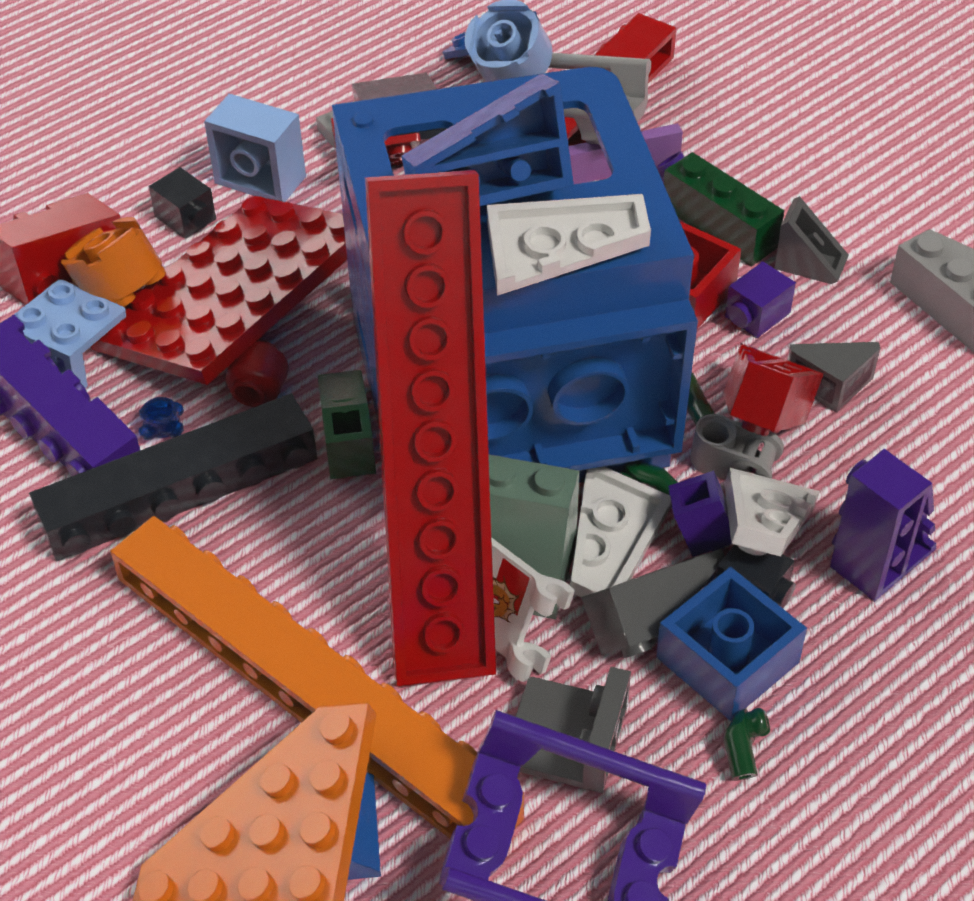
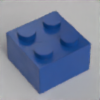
M730 566L660 622L656 658L728 720L732 721L738 711L747 708L800 662L807 627Z

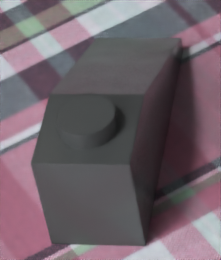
M721 548L581 597L601 655L621 650L623 658H627L652 649L650 639L659 636L660 622L702 589L725 557L723 549Z

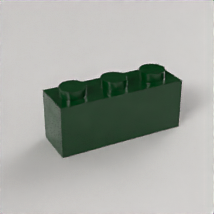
M691 152L665 169L664 186L680 220L741 248L740 260L751 267L778 248L785 210L694 152Z

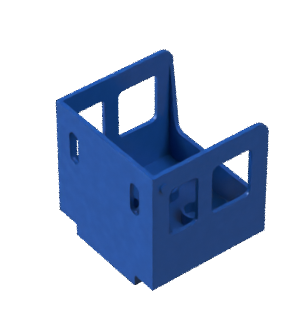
M583 67L543 73L560 82L563 109L578 108L588 114L612 175L603 180L574 184V186L488 205L643 194L651 228L650 246L497 296L487 226V205L480 206L488 451L490 455L579 470V483L584 482L586 469L604 466L620 473L626 468L624 464L630 461L639 460L661 468L669 467L671 454L682 452L698 320L689 301L694 254L617 76L599 67ZM540 74L332 105L353 321L378 425L379 410L365 178L394 176L385 146L387 138L393 135L438 128L448 129Z

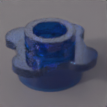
M156 397L147 401L139 410V416L143 420V425L139 428L140 437L145 440H152L155 437L174 438L180 436L184 431V426L180 422V416L184 413L183 406L166 397Z

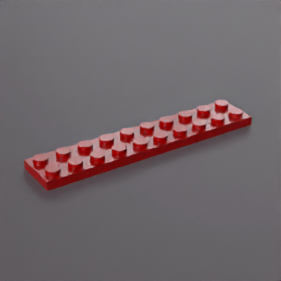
M475 170L366 177L394 679L398 687L496 675L479 174Z

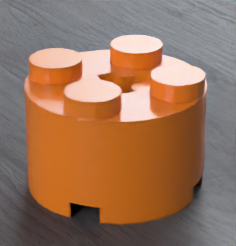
M124 217L112 221L116 227L112 231L103 233L102 229L98 228L90 232L66 251L65 256L68 260H61L62 265L76 286L91 295L105 298L123 307L135 299L133 292L143 285H151L159 281L166 274L162 261L134 217Z

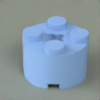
M500 0L487 6L489 11L480 18L476 15L471 20L465 33V47L471 60L486 82L543 74L547 71L552 59V44L538 17L525 3L518 0Z

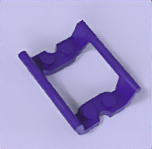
M495 710L487 733L478 749L462 799L472 809L474 815L473 823L466 826L457 825L452 833L439 884L443 885L442 890L472 901H547L489 881V877L501 867L508 854L521 808L523 791L517 779L520 767L527 763L538 751L544 750L648 787L647 799L637 825L625 835L620 845L608 901H669V898L660 892L657 885V877L659 873H671L677 867L686 824L704 798L706 783Z

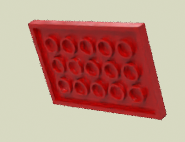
M254 196L245 200L241 208L227 219L217 223L212 232L201 241L189 246L186 253L172 265L165 267L166 274L163 278L134 292L135 299L125 306L126 317L95 342L91 349L208 385L347 260L343 214L263 198L261 196Z

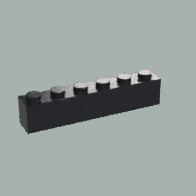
M290 393L29 492L39 524L57 562L72 555L81 554L90 548L118 537L127 536L153 516L159 520L170 519L179 513L216 501L220 497L248 486L257 485L263 480L291 469L300 468L309 462L317 460L314 429L293 394Z

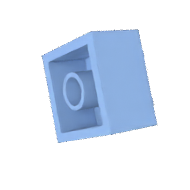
M229 93L204 121L215 184L253 196L286 202L305 179L306 171L299 114Z

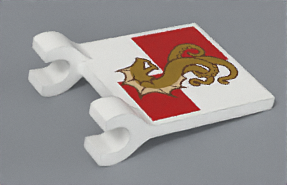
M492 538L495 649L505 657L510 674L519 681L525 682L529 679L532 668L540 675L545 673L551 659L550 653L536 644L524 642L534 610L547 617L552 615L555 604L563 610L567 609L570 606L575 590L562 580L538 573Z

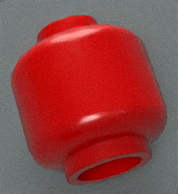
M256 341L229 365L225 374L226 386L234 399L246 406L256 407L275 400L289 372L288 360L274 344L267 341Z

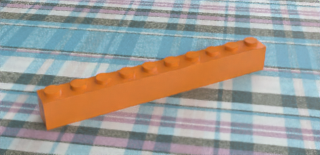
M153 516L110 550L119 581L301 723L319 707L369 704L377 715L367 773L373 774L376 782L449 839H451L457 825L466 826L473 823L474 815L472 809L462 801L477 755V751L470 744L464 741L457 743L442 731L438 722L431 715L423 711L417 713L403 702L399 693L387 683H377L365 674L363 667L353 657L349 655L342 657L329 647L325 638L313 628L306 630L293 620L289 611L277 601L270 603L258 594L254 585L242 575L235 577L223 567L220 560L209 550L202 552L191 544L186 534L177 526L172 525L169 527ZM524 792L515 828L524 820Z

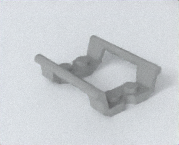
M552 53L551 63L548 68L576 69L599 67L615 74L622 85L636 121L638 122L642 118L648 103V76L651 71L650 59ZM578 108L564 109L565 117L575 119L581 133V140H585L590 144H600L590 118L584 110Z

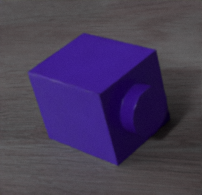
M762 261L729 286L725 317L736 326L759 338L791 313L796 282Z
M714 470L668 486L675 520L692 557L732 544L726 497Z

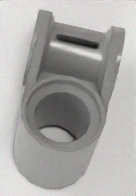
M709 414L700 418L696 423L690 461L696 470L704 474L714 470L716 476L726 479L729 468L749 473L755 468L757 469L756 475L772 478L771 467L774 461L781 457L784 444L773 432H769L768 436L758 435L743 429L740 422L731 420L723 415ZM763 442L764 446L762 448V451H759V444Z

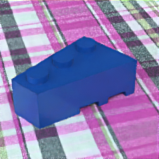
M540 74L402 155L405 175L475 170L479 174L480 206L574 186L560 82Z

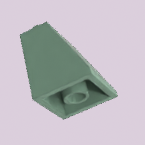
M489 454L492 538L538 573L566 582L577 536L579 470ZM555 604L552 615L547 616L546 618H557L559 606L557 604ZM534 610L533 615L545 617Z

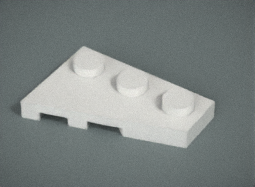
M729 468L724 486L732 544L737 545L741 550L752 555L761 556L769 553L781 557L814 509L820 491Z

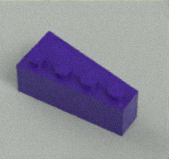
M15 315L0 323V416L4 415L8 418L22 438H32L38 443L47 459L53 463L57 461L62 463L67 468L70 476L140 451L137 436L98 397L91 401L81 380L70 369L61 373L57 365L50 358L51 350L39 339L31 344L25 338L23 332L25 325Z

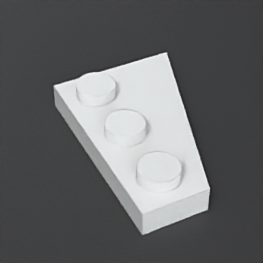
M643 194L487 205V226L497 296L650 246L651 228Z
M604 466L586 469L570 578V586L575 590V595L583 597L632 579L671 509L670 495Z

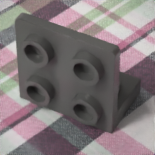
M610 667L605 686L596 684L594 691L530 677L527 681L516 717L615 751L628 708L631 671ZM544 750L538 751L519 770L521 773L600 793L604 792L609 774Z

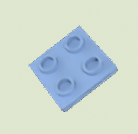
M60 279L14 315L25 325V330H23L25 338L31 344L39 339L51 350L50 358L57 365L60 372L64 373L70 369L86 388L88 384L82 353L126 317V310L123 306L105 298L91 295L78 286Z

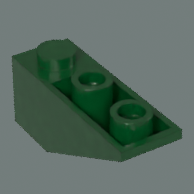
M354 370L318 375L330 479L376 474L373 436L362 371Z

